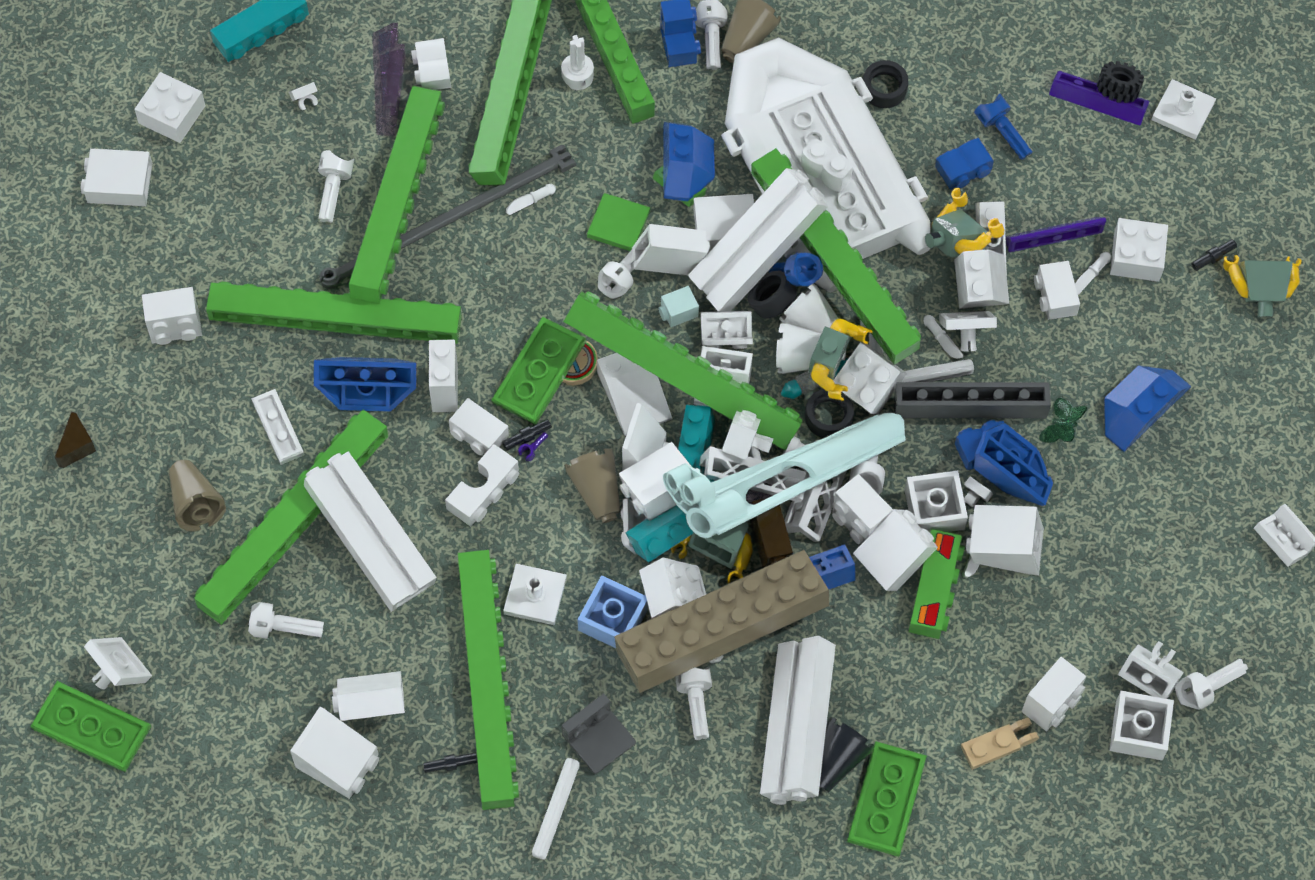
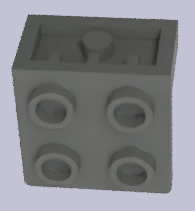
M602 694L562 724V736L594 774H598L636 745V740L610 710V700L605 694Z

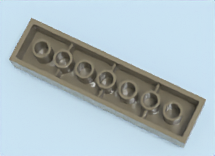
M802 550L614 636L616 651L639 693H642L690 669L696 668L828 607L829 589L805 550Z

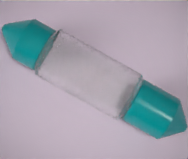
M849 358L841 360L834 378L837 376V374L840 372V370ZM807 370L785 383L780 395L785 398L794 399L820 386L812 380L811 372Z

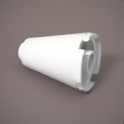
M812 284L808 287L810 290L805 294L802 293L784 312L785 315L779 319L783 323L822 334L825 326L830 328L834 320L839 318L819 288Z
M781 323L779 332L783 333V338L777 340L776 366L779 368L777 372L785 374L809 370L810 360L821 333L788 323ZM846 350L842 357V360H845L846 358Z

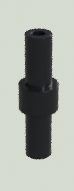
M1231 239L1219 247H1212L1206 251L1204 256L1191 263L1193 269L1198 271L1210 263L1214 264L1223 259V255L1237 248V244Z
M545 419L531 427L526 426L520 429L518 434L502 441V444L506 450L522 442L526 444L534 440L536 435L552 428L549 420Z
M475 752L455 756L454 754L446 755L444 759L424 762L423 765L425 773L444 769L448 772L457 770L459 766L478 763Z

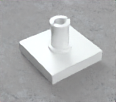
M1172 79L1151 120L1196 140L1215 104L1216 98Z
M990 311L939 313V322L946 330L960 329V351H968V341L970 351L977 350L976 328L997 327V317Z
M516 564L503 613L555 625L567 575Z
M122 637L90 639L84 646L101 668L92 678L94 683L99 680L95 685L100 689H106L110 682L114 686L146 683L152 677Z

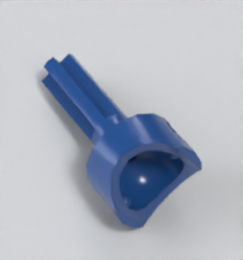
M1001 94L997 96L993 103L980 104L974 113L985 128L995 125L1021 160L1032 153V150L1009 119L1005 117L1011 110V107Z
M795 253L786 262H776L770 268L769 273L782 271L792 285L809 286L821 278L823 265L820 258L811 253Z

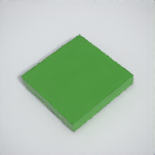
M604 193L588 230L587 238L631 251L641 236L650 214V207Z

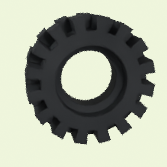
M1116 61L1115 64L1109 62L1104 64L1097 82L1098 91L1102 92L1104 97L1109 96L1108 99L1111 101L1114 98L1119 103H1121V100L1124 103H1128L1129 100L1133 102L1139 97L1144 76L1140 70H1135L1136 67L1133 65L1129 67L1128 63L1125 62L1124 65L1120 61Z

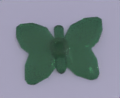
M1057 398L1054 404V411L1059 419L1053 418L1052 423L1055 425H1049L1039 436L1040 441L1045 443L1056 442L1059 439L1064 442L1073 441L1075 436L1073 427L1078 425L1076 421L1087 411L1086 406L1073 408L1068 400Z

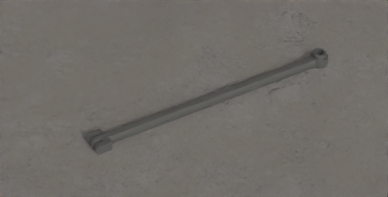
M560 145L550 150V159L507 180L505 185H497L402 234L400 237L402 239L401 249L557 168L563 173L575 167L577 163L574 159H571V154L566 152V147ZM357 258L336 269L329 267L322 270L319 276L322 286L326 289L337 287L340 280L352 275ZM327 274L334 275L332 278L329 279L325 277Z

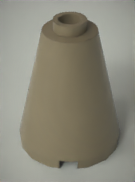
M737 0L721 48L724 54L723 57L730 63H734L736 54L758 46L781 22L780 15L777 18L773 15L776 10L762 0Z
M604 449L605 454L598 455L597 451H593L570 461L571 466L568 464L564 465L566 473L596 520H602V523L617 519L616 514L620 513L615 456L612 449Z
M190 460L176 461L169 469L176 522L180 528L186 531L201 530L199 526L208 523L209 527L214 525L226 512L224 498Z

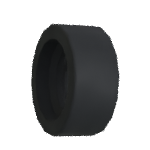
M890 60L874 62L866 69L863 75V81L873 97L869 103L873 106L892 108L899 105L905 99L909 84L908 74L898 63ZM889 75L898 80L899 89L893 93H881L871 86V81L876 76Z
M773 271L764 275L749 291L747 300L760 317L770 319L787 310L796 298L797 288L786 279L784 272Z
M823 388L814 392L808 399L805 409V421L809 430L816 436L826 438L851 426L854 415L853 403L843 392H841V397L844 401L829 398L828 391H825ZM822 402L837 403L844 410V418L836 425L823 424L815 418V408Z

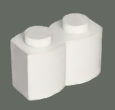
M444 38L415 42L416 50H411L413 65L418 64L419 70L414 71L416 85L421 84L422 88L431 90L451 88Z
M812 139L802 151L800 164L802 169L815 178H821L822 182L831 190L841 192L851 180L853 164L845 156L834 153L826 143L818 139Z

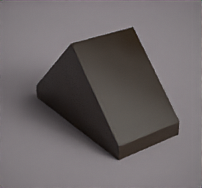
M75 412L70 414L55 455L56 462L61 468H65L96 452L89 434Z

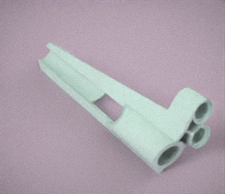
M895 413L878 414L846 427L826 438L714 482H710L705 475L700 473L698 468L694 469L684 463L663 474V482L677 506L687 514L686 519L690 529L700 537L709 538L716 534L720 535L904 442V420L901 415ZM793 466L802 467L809 473V478L755 505L749 504L746 501V494L751 487Z

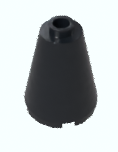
M830 717L826 725L819 794L823 791L829 793L875 747L873 744L866 745L868 739L845 723H842L841 726L834 724L837 720L834 717Z

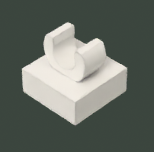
M314 82L289 92L292 101L299 99L298 106L301 110L306 109L304 106L306 98L310 99L314 106L318 104L317 98L312 95V93L317 92Z
M971 476L964 484L970 490L965 496L964 502L971 507H974L980 498L988 502L993 495L989 489Z

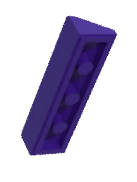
M1062 71L1057 72L1049 95L1139 126L1143 121L1150 102L1139 97L1133 102L1129 100L1128 103H1124L1123 100H1121V103L1116 102L1117 99L1114 98L1111 101L1108 99L1109 96L1104 97L1102 92L1098 91L1097 83Z
M1094 217L1005 236L1008 252L1011 253L1100 234L1104 230L1106 218Z

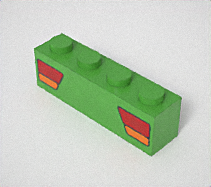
M931 529L930 533L934 537L933 542L938 548L923 563L908 632L939 639L941 631H947L950 617L945 616L946 607L952 608L955 593L950 592L951 584H957L960 569H956L955 565L957 560L962 561L965 546L960 545L961 535Z

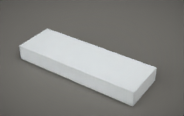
M274 389L251 398L280 465L304 456L302 447L276 390Z

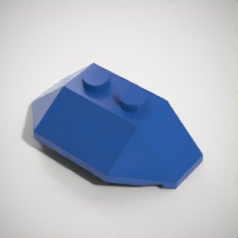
M664 122L663 198L689 201L693 195L714 180V139L693 126Z
M337 357L315 359L314 386L339 410L391 412L416 389L417 363L394 358Z
M1137 366L1104 398L1105 436L1125 452L1191 386L1173 370Z
M1001 423L983 432L975 454L974 469L1006 494L1041 506L1046 505L1053 481L1047 474L1046 466L1039 450L1006 423Z

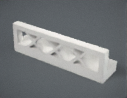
M804 469V472H806L805 479H807L810 476L809 473ZM846 471L832 478L833 483L830 488H828L827 481L805 491L801 502H791L784 520L788 533L801 532L814 542L820 541L833 508L835 492L840 489ZM819 495H823L825 503L822 510L819 509L818 505ZM813 516L816 523L814 532L807 527Z
M711 446L700 458V466L705 467L704 475L713 480L722 479L729 476L728 474L732 475L765 462L752 457H747L745 460ZM789 468L750 489L775 495L805 480L806 472ZM715 469V470L722 471V472H724V473L722 474V473L715 472V471H712V470ZM804 492L789 500L801 502Z

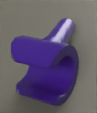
M543 432L530 445L522 444L518 449L519 455H522L525 450H530V454L525 459L526 461L533 460L535 457L534 451L548 437L547 433Z

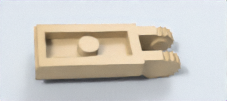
M1025 718L1016 721L1012 725H1005L962 743L961 748L971 769H976L1017 752L1021 747L1038 740L1039 737L1035 732L1029 733L1017 740L1014 734L1017 731L1028 728L1032 724L1030 719Z

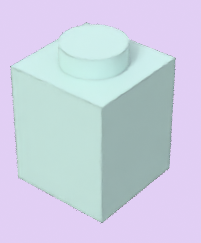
M689 286L661 296V306L658 307L662 320H667L670 327H674L698 317L699 305Z

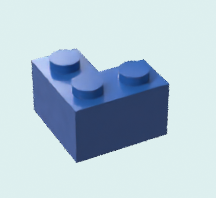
M690 0L660 2V30L668 68L697 63V54H701L700 42L694 38V34H696L695 21H697L695 6L691 7Z

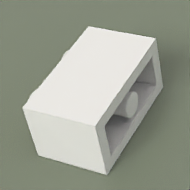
M1069 261L1039 265L1038 273L1034 275V284L1036 290L1041 291L1040 307L1042 312L1046 311L1048 320L1077 315L1080 302Z
M469 398L449 419L451 435L458 441L465 440L470 444L472 450L481 456L493 444L500 447L502 441L509 437L508 425Z

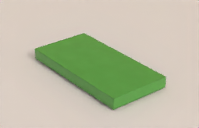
M542 317L492 398V403L533 424H537L587 342L586 338Z
M57 681L34 719L31 728L126 772L148 734L151 724Z
M875 741V747L872 750L847 842L899 857L927 756Z

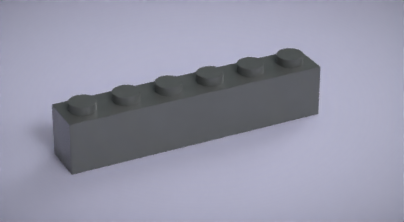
M896 382L894 392V413L901 415L902 418H1047L1051 407L1049 382Z

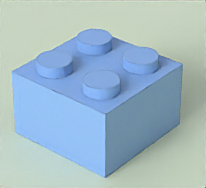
M601 575L578 618V631L616 648L614 636L641 624L648 610L646 596Z

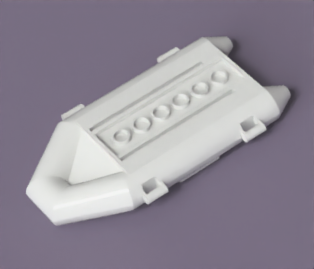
M779 37L736 54L725 118V125L728 131L721 135L731 155L735 157L741 154L751 173V163L777 148L781 155L785 154L791 162V168L804 172L809 178L807 182L822 192L824 195L823 200L828 205L825 210L833 217V224L838 230L842 229L848 238V244L852 249L856 248L863 259L897 244H902L917 255L929 251L930 248L925 243V236L930 233V220L920 203L926 201L928 196L917 177L907 179L865 104L871 101L873 97L862 77L852 80L847 70ZM854 86H856V88H857V90H858V92H859V94H860L861 96H859V95L857 94V92H856ZM812 139H818L826 143L834 153L845 156L853 164L851 180L841 192L831 190L822 182L821 178H815L802 169L800 165L802 151ZM754 178L759 190L763 194L764 190ZM909 186H911V188L913 189V191H914V193H915L916 196L913 195V193H912V191L910 190ZM798 238L792 245L793 249L790 247L784 255L786 258H789L795 253L810 252L800 238ZM823 270L821 278L815 284L827 292L836 291L837 288Z

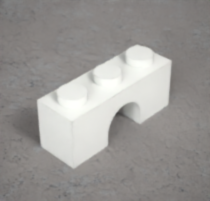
M495 444L478 461L479 473L485 476L488 481L478 488L470 487L461 481L445 499L446 509L470 527L475 521L480 522L487 513L486 508L491 502L496 503L501 498L504 487L507 484H513L519 476L518 460Z

